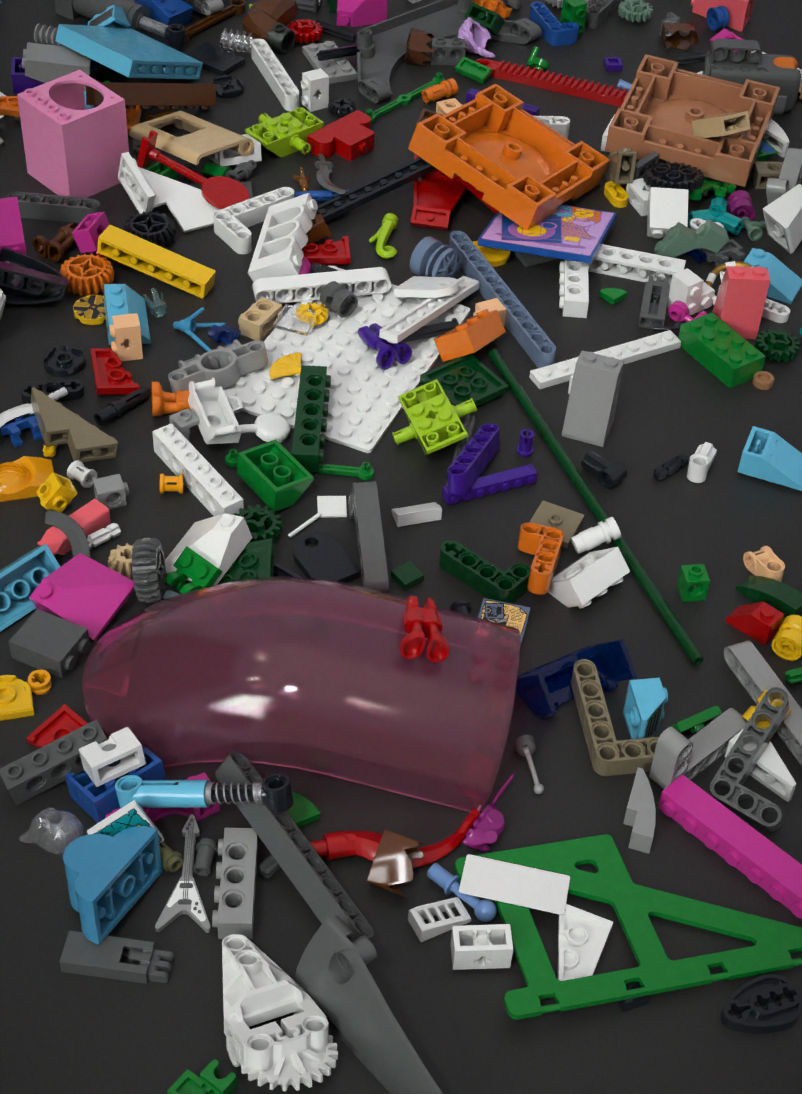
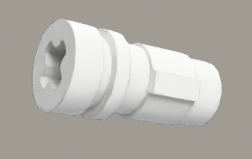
M609 517L605 519L604 523L600 521L597 526L590 527L571 537V541L577 554L598 547L604 542L608 544L611 542V539L617 540L622 536L615 519Z

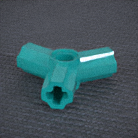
M718 196L711 200L709 209L690 211L688 213V226L690 228V221L694 218L706 221L710 219L713 222L721 223L727 232L734 235L740 233L744 226V221L726 212L727 201H725L724 197Z

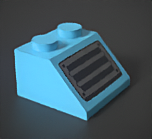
M116 5L107 7L106 11L96 14L92 20L88 21V26L130 27L123 8Z
M660 677L629 680L623 715L631 739L650 738L659 730L660 721L664 719V704L668 702V692L666 688H663Z

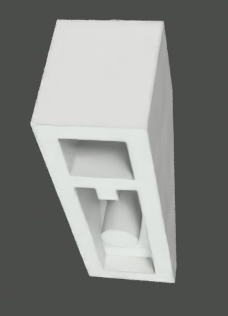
M743 729L729 741L725 758L729 754L730 750L732 749L733 745L735 744ZM770 741L750 776L789 802L792 798L796 782ZM747 742L743 748L747 751H752L757 747V744L755 742ZM735 764L743 770L744 766H742L741 764Z

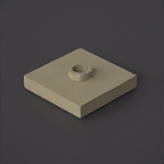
M542 501L529 523L560 529L564 533L562 547L568 549L572 542L571 537L575 536L585 515Z

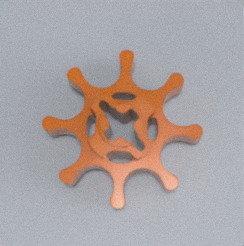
M474 0L475 4L498 13L504 19L511 14L512 8L506 7L503 1Z

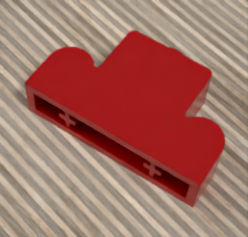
M356 110L307 135V143L311 145L310 153L317 157L319 154H324L327 159L332 157L333 153H336L346 160L352 161L374 149L375 133L371 130L370 116Z

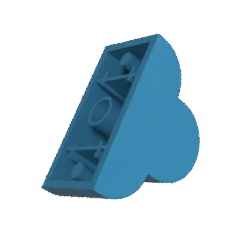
M135 826L120 831L114 837L105 834H89L75 839L66 847L63 853L69 898L72 907L79 912L83 935L89 941L100 945L163 872L157 829L147 826Z

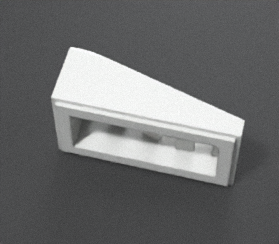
M459 897L417 906L410 909L408 913V921L420 942L450 931L452 926H462L471 922V917ZM456 907L461 916L455 917L451 909ZM446 911L449 918L445 919L442 912ZM437 915L440 921H435L433 916ZM425 919H428V924L424 922Z

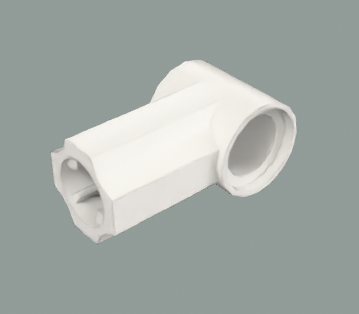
M705 442L699 445L695 454L690 456L687 479L691 482L702 483L706 480L707 472L717 454V449L713 447V444Z

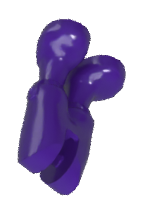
M373 323L369 327L364 326L358 329L360 339L372 350H378L376 363L381 369H389L394 362V358L400 364H405L410 360L412 356L410 346L403 341L389 343L386 339L380 338V329L383 328L380 325Z

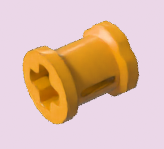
M160 473V494H164V492H179V494H183V474H179V476H165L164 473ZM167 483H177L176 485H167Z

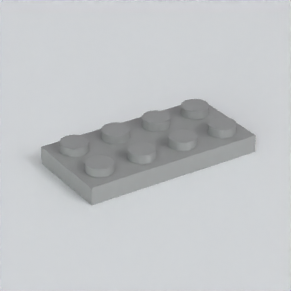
M334 41L302 46V52L313 68H321L329 76V84L357 79V72L346 57L324 61L318 60L316 54L320 50L338 48Z

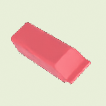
M96 499L91 500L69 515L83 529L86 538L88 535L111 524L109 509ZM54 526L49 528L41 541L37 543L39 546L47 544L53 555H65L72 550L67 536L63 531Z

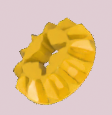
M307 302L306 305L301 304L300 308L296 309V318L305 325H319L328 319V308H325L324 304L318 305L317 302Z

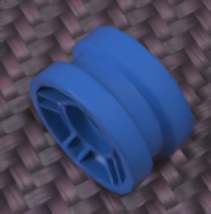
M725 6L708 9L706 14L708 27L715 31L728 26L729 12Z

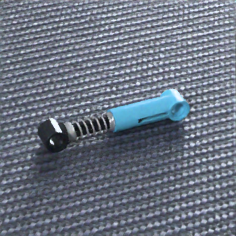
M282 773L271 774L264 778L262 782H253L252 785H249L248 782L245 785H241L240 782L238 785H234L233 782L230 785H227L225 782L223 785H219L217 782L215 785L209 780H142L137 775H126L115 783L120 809L133 800L138 803L142 810L144 808L209 807L211 804L214 805L217 801L220 805L224 801L227 804L231 802L237 804L239 801L245 804L247 801L249 804L253 802L263 804L269 811L279 813L289 810L294 804L290 779Z

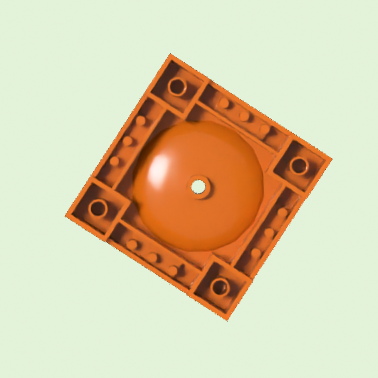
M497 84L478 92L474 100L443 116L437 113L417 123L408 147L410 151L451 179L460 176L462 180L484 193L483 201L525 230H529L555 213L558 206L567 200L572 199L574 201L599 185L611 161L583 141L574 144L523 110L524 102Z

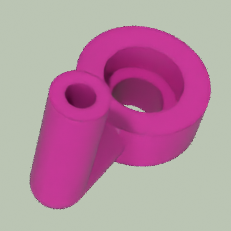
M675 301L668 307V315L675 322H688L707 314L705 311H701L695 318H692L689 315L687 305L682 301Z

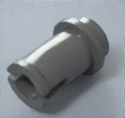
M203 838L196 845L198 852L193 872L199 876H208L211 874L213 857L218 852V847L214 840Z

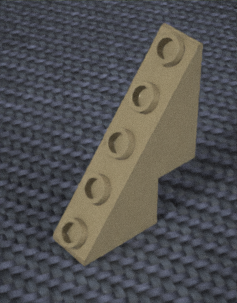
M621 148V150L605 155V157L611 160L605 171L606 181H614V184H620L622 187H626L627 183H633L637 152H632V148Z
M34 387L32 388L31 405L45 446L68 443L74 461L89 462L116 457L118 442L114 437L99 430L98 427L68 410L61 403L54 401L44 392Z

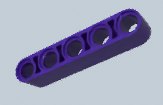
M490 423L482 425L448 467V491L451 494L459 495L466 493L500 448V428L498 425Z

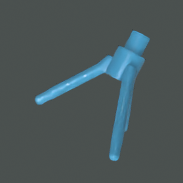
M201 307L190 317L181 321H175L173 328L185 332L208 352L211 349L193 332L196 328L225 327L226 324L196 323L193 319L205 310L204 307Z

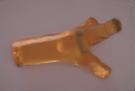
M300 167V176L292 175V178L299 181L302 191H308L307 181L310 180V177H305L303 167Z

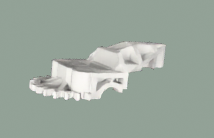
M240 934L226 936L222 941L223 1013L226 1050L232 1064L235 1067L241 1066V1073H248L249 1081L258 1079V1086L260 1087L269 1082L270 1090H273L277 1085H281L282 1091H287L288 1086L292 1085L298 1091L300 1090V1083L310 1088L312 1087V1079L320 1083L323 1082V1075L330 1076L331 1068L336 1067V1060H338L337 1043H333V1036L328 1035L329 1022L327 1016L299 984L246 936ZM290 1013H294V1015H292V1016H289V1017H286V1018L281 1019V1028H280V1026L276 1023V1021L271 1022V1023H268V1024H265V1025H262V1026H259V1027H256V1028H253V1029H250V1028H249V1027H251V1026H254V1025H257V1024H260V1023H263V1022H266V1021H269V1020H272V1019H275V1018H278V1017H281V1016H284V1015H287V1014H290Z

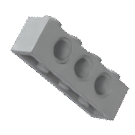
M224 828V839L218 840V856H222V862H217L216 879L221 880L220 886H215L214 903H219L218 910H213L212 927H218V939H224L231 934H240L248 939H253L258 835L253 828Z

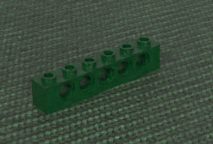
M301 365L291 455L307 471H319V462H324V449H321V447H325V434H322V432L327 430V419H324V417H328V404H325V402L329 403L330 390L327 388H331V375H327V366Z

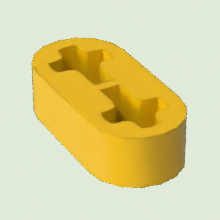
M614 181L605 183L604 195L609 202L617 208L626 207L629 195L620 184H614Z

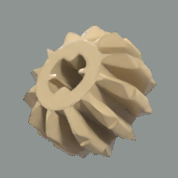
M126 543L125 546L117 545V549L111 550L108 557V567L132 579L131 555L133 545L131 546Z

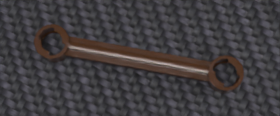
M230 0V6L222 11L214 13L185 28L186 44L190 42L191 36L233 14H244L246 12L245 0Z

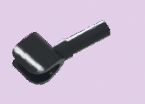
M675 322L672 327L654 326L653 331L665 332L671 330L678 337L680 331L678 329H680L682 323Z

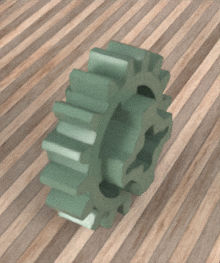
M625 0L619 4L618 15L621 18H626V21L645 22L646 19L650 20V17H652L653 9L652 6H649L650 3H645L644 0Z

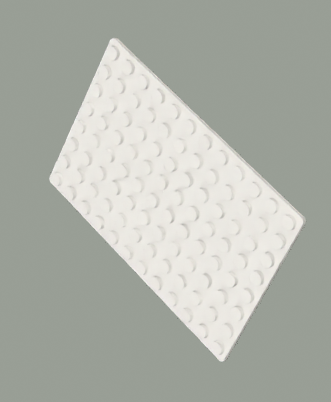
M328 266V267L337 269L338 271H343V270H344V269H340V268H338V267H336V266ZM391 284L390 290L386 293L357 296V308L350 316L342 318L328 308V319L322 324L313 326L299 322L296 318V309L300 308L301 304L306 305L307 302H317L319 305L322 304L321 301L297 302L264 341L268 364L263 368L240 376V379L234 385L224 388L225 395L239 397L243 405L242 412L257 417L264 413H275L285 418L290 424V428L294 429L300 375H287L271 380L269 370L277 359L295 352L302 353L301 365L327 366V375H331V388H327L330 390L329 403L325 402V404H328V417H324V419H327V430L322 432V434H325V439L365 453H371L403 409L398 396L417 388L421 383L420 375L429 371L439 358L440 354L434 342V339L439 336L405 342L412 350L410 360L405 364H400L394 358L392 366L389 369L383 370L376 363L378 350H372L360 339L358 329L364 326L369 327L373 323L385 327L428 298L395 297L394 288L397 285ZM456 304L424 326L452 321V318H456L458 323L462 324L470 314V308Z

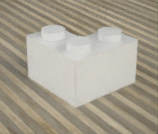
M688 268L672 275L667 307L675 301H682L687 305L689 315H693L712 306L715 290L703 282L704 280Z

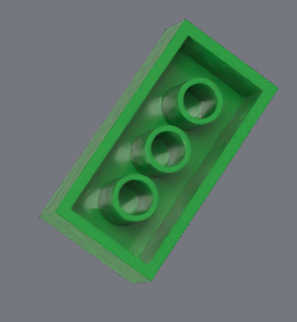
M711 312L681 324L678 339L681 341L680 347L728 388H733L752 380L756 372L763 370L766 356L714 313Z

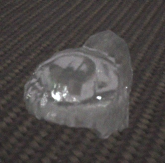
M47 808L32 819L30 829L20 835L19 840L24 843H36L47 852L63 855L64 850L72 841L84 836V826L71 812Z

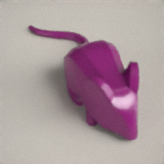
M514 774L508 778L491 804L486 806L479 818L473 823V829L470 828L465 835L464 845L488 852L490 850L488 844H493L497 841V838L504 830L505 820L502 813L495 807V804L513 779Z

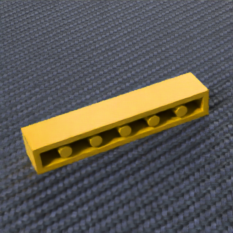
M109 225L98 237L97 253L201 299H204L214 286L215 270L113 225Z

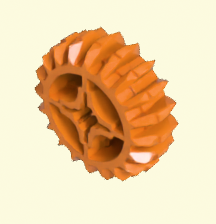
M93 253L81 256L77 254L76 257H70L69 260L64 261L60 269V273L69 280L67 292H73V295L80 294L83 296L90 294L98 295V292L104 293V284H113L114 269L111 261H107V258H102L101 255L94 256Z

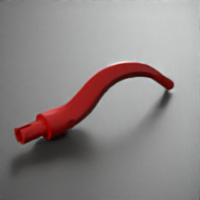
M472 809L452 835L428 846L415 847L425 856L413 858L411 861L412 868L431 864L453 851L466 837V833L472 828L473 823L479 818L481 813L477 809ZM361 830L324 833L323 839L309 842L318 855L326 856L327 860L355 855L373 861L382 834Z

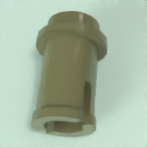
M165 841L159 843L161 845L160 854L163 869L170 872L178 871L183 865L182 855L178 851L174 852Z

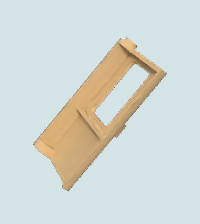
M177 111L137 124L131 128L129 136L141 141L142 137L148 138L149 132L153 130L158 133L156 148L195 165L199 164L202 157L228 148L243 156H249L254 149L252 139L184 111ZM173 123L176 128L184 129L191 133L176 137L157 128Z

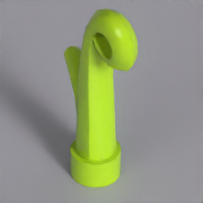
M392 213L384 216L382 226L369 239L370 243L377 240L376 252L385 259L393 258L397 253L396 248L393 246H386L392 231L395 230L398 224V217Z

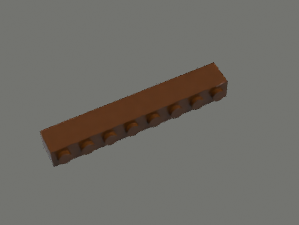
M99 82L125 99L126 109H136V105H140V109H151V105H155V109H166V105L170 106V109H180V106H184V109H195V106H199V109H209V106H216V84ZM86 85V105H94L95 108L103 102L104 97L98 90Z

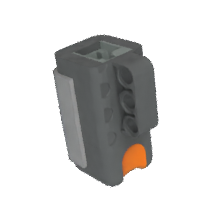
M715 39L711 43L710 51L706 53L702 75L742 85L748 79L780 87L773 115H782L783 112H790L794 109L801 83V73L797 70L798 62L794 56L762 54L761 46L755 40Z

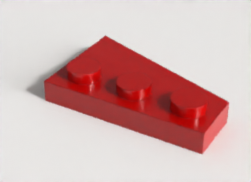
M343 236L342 240L335 242L332 239L325 240V244L321 245L315 243L306 244L302 248L304 257L309 260L311 265L314 262L321 265L350 264L348 236Z
M90 348L97 395L130 394L140 388L138 383L133 382L129 371L126 372L122 367L121 360L112 351V348Z
M64 704L25 739L28 744L41 748L88 723Z

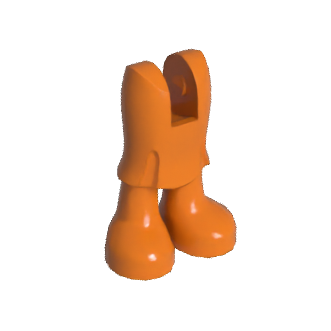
M152 382V416L177 413L185 409L191 411L188 402L189 390H177L176 393L165 392L160 382Z

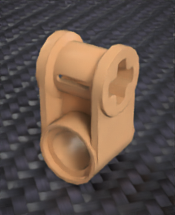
M763 546L755 552L748 551L744 553L743 561L745 567L754 576H762L782 582L785 564L773 553L769 546Z

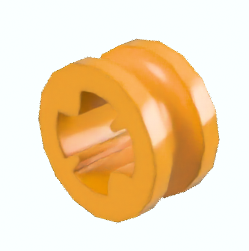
M40 669L29 674L28 683L33 694L43 695L51 690L52 682L49 672Z

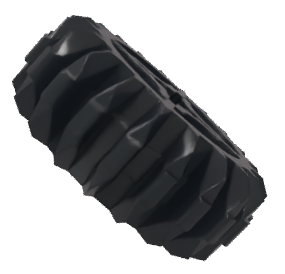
M143 211L142 214L136 213L135 216H130L126 220L123 228L124 231L163 248L170 247V244L174 243L176 235L174 221L171 220L170 216H166L165 213L159 214L158 211L155 213L151 211L148 213Z

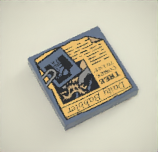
M483 598L473 638L521 648L531 607Z

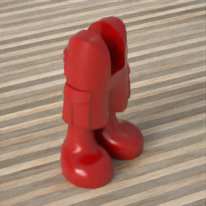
M409 596L406 600L403 622L405 632L408 634L399 645L400 653L405 659L412 660L418 658L422 654L425 645L427 658L431 662L439 663L449 656V644L446 638L440 634L443 631L441 616L437 613V604L432 598L426 597L423 608H419L417 596Z

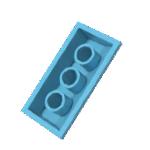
M47 544L36 547L0 570V632L36 608L29 597L45 577L60 567Z

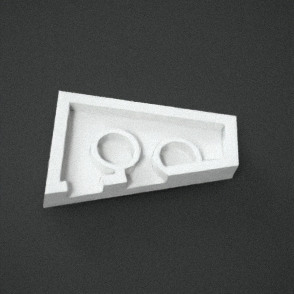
M566 904L564 915L559 914L558 980L564 981L594 975L611 932L613 921Z

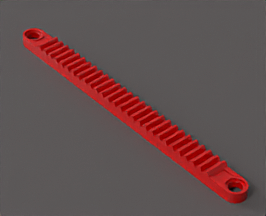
M489 59L476 60V62L492 69L490 77L617 107L622 106L628 94L626 88L622 91L620 87L614 89L613 85L609 88L607 84L601 86L600 82L596 85L594 81L588 83L587 79L584 82L581 78L575 80L574 76L570 79L568 75L563 77L562 73L557 76L555 72L550 74L549 70L544 73L543 69L537 71L536 67L531 70L530 66L524 68V65L521 64L519 67L517 63L512 65L510 61L506 64L505 60H502V62Z

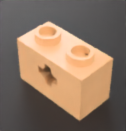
M138 314L112 316L113 325H109L111 338L114 337L115 340L111 342L112 351L116 353L121 362L143 359Z

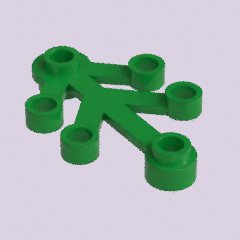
M704 177L702 187L694 189V191L688 190V198L691 200H701L703 192L710 189L715 191L716 196L726 197V193L732 194L736 191V185Z

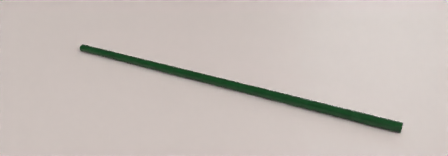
M496 349L491 350L488 356L598 522L602 521L604 523L605 519L609 518L608 514ZM624 538L611 539L614 546L619 548L626 564L693 665L702 663L704 657Z

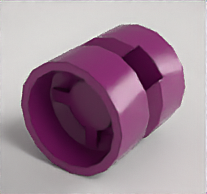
M738 190L730 194L727 199L730 214L741 219L749 217L752 221L755 211L750 194L744 190Z

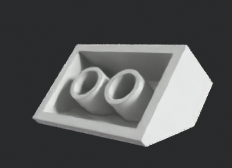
M618 547L589 552L555 575L548 593L568 608L578 606L581 609L590 605L592 598L605 594L609 586L622 582L624 580L623 576L628 574L630 570Z

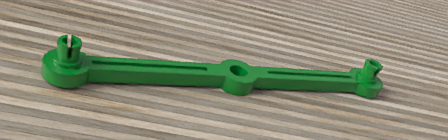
M438 72L433 81L408 94L399 95L398 99L373 112L372 109H367L365 114L370 116L371 123H374L375 119L399 106L409 105L411 100L422 95V90L440 84L445 78L442 77V73Z
M231 449L225 457L226 465L232 468L237 467L238 463L236 449H234V452ZM363 462L360 467L319 463V471H308L312 473L359 477L361 480H371L374 477V469L368 462L367 465L366 462Z

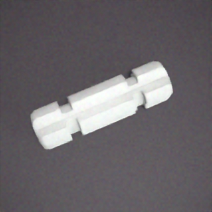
M112 523L106 526L105 529L102 528L88 535L89 550L93 546L96 547L110 540L111 537L114 538L120 535L119 525Z

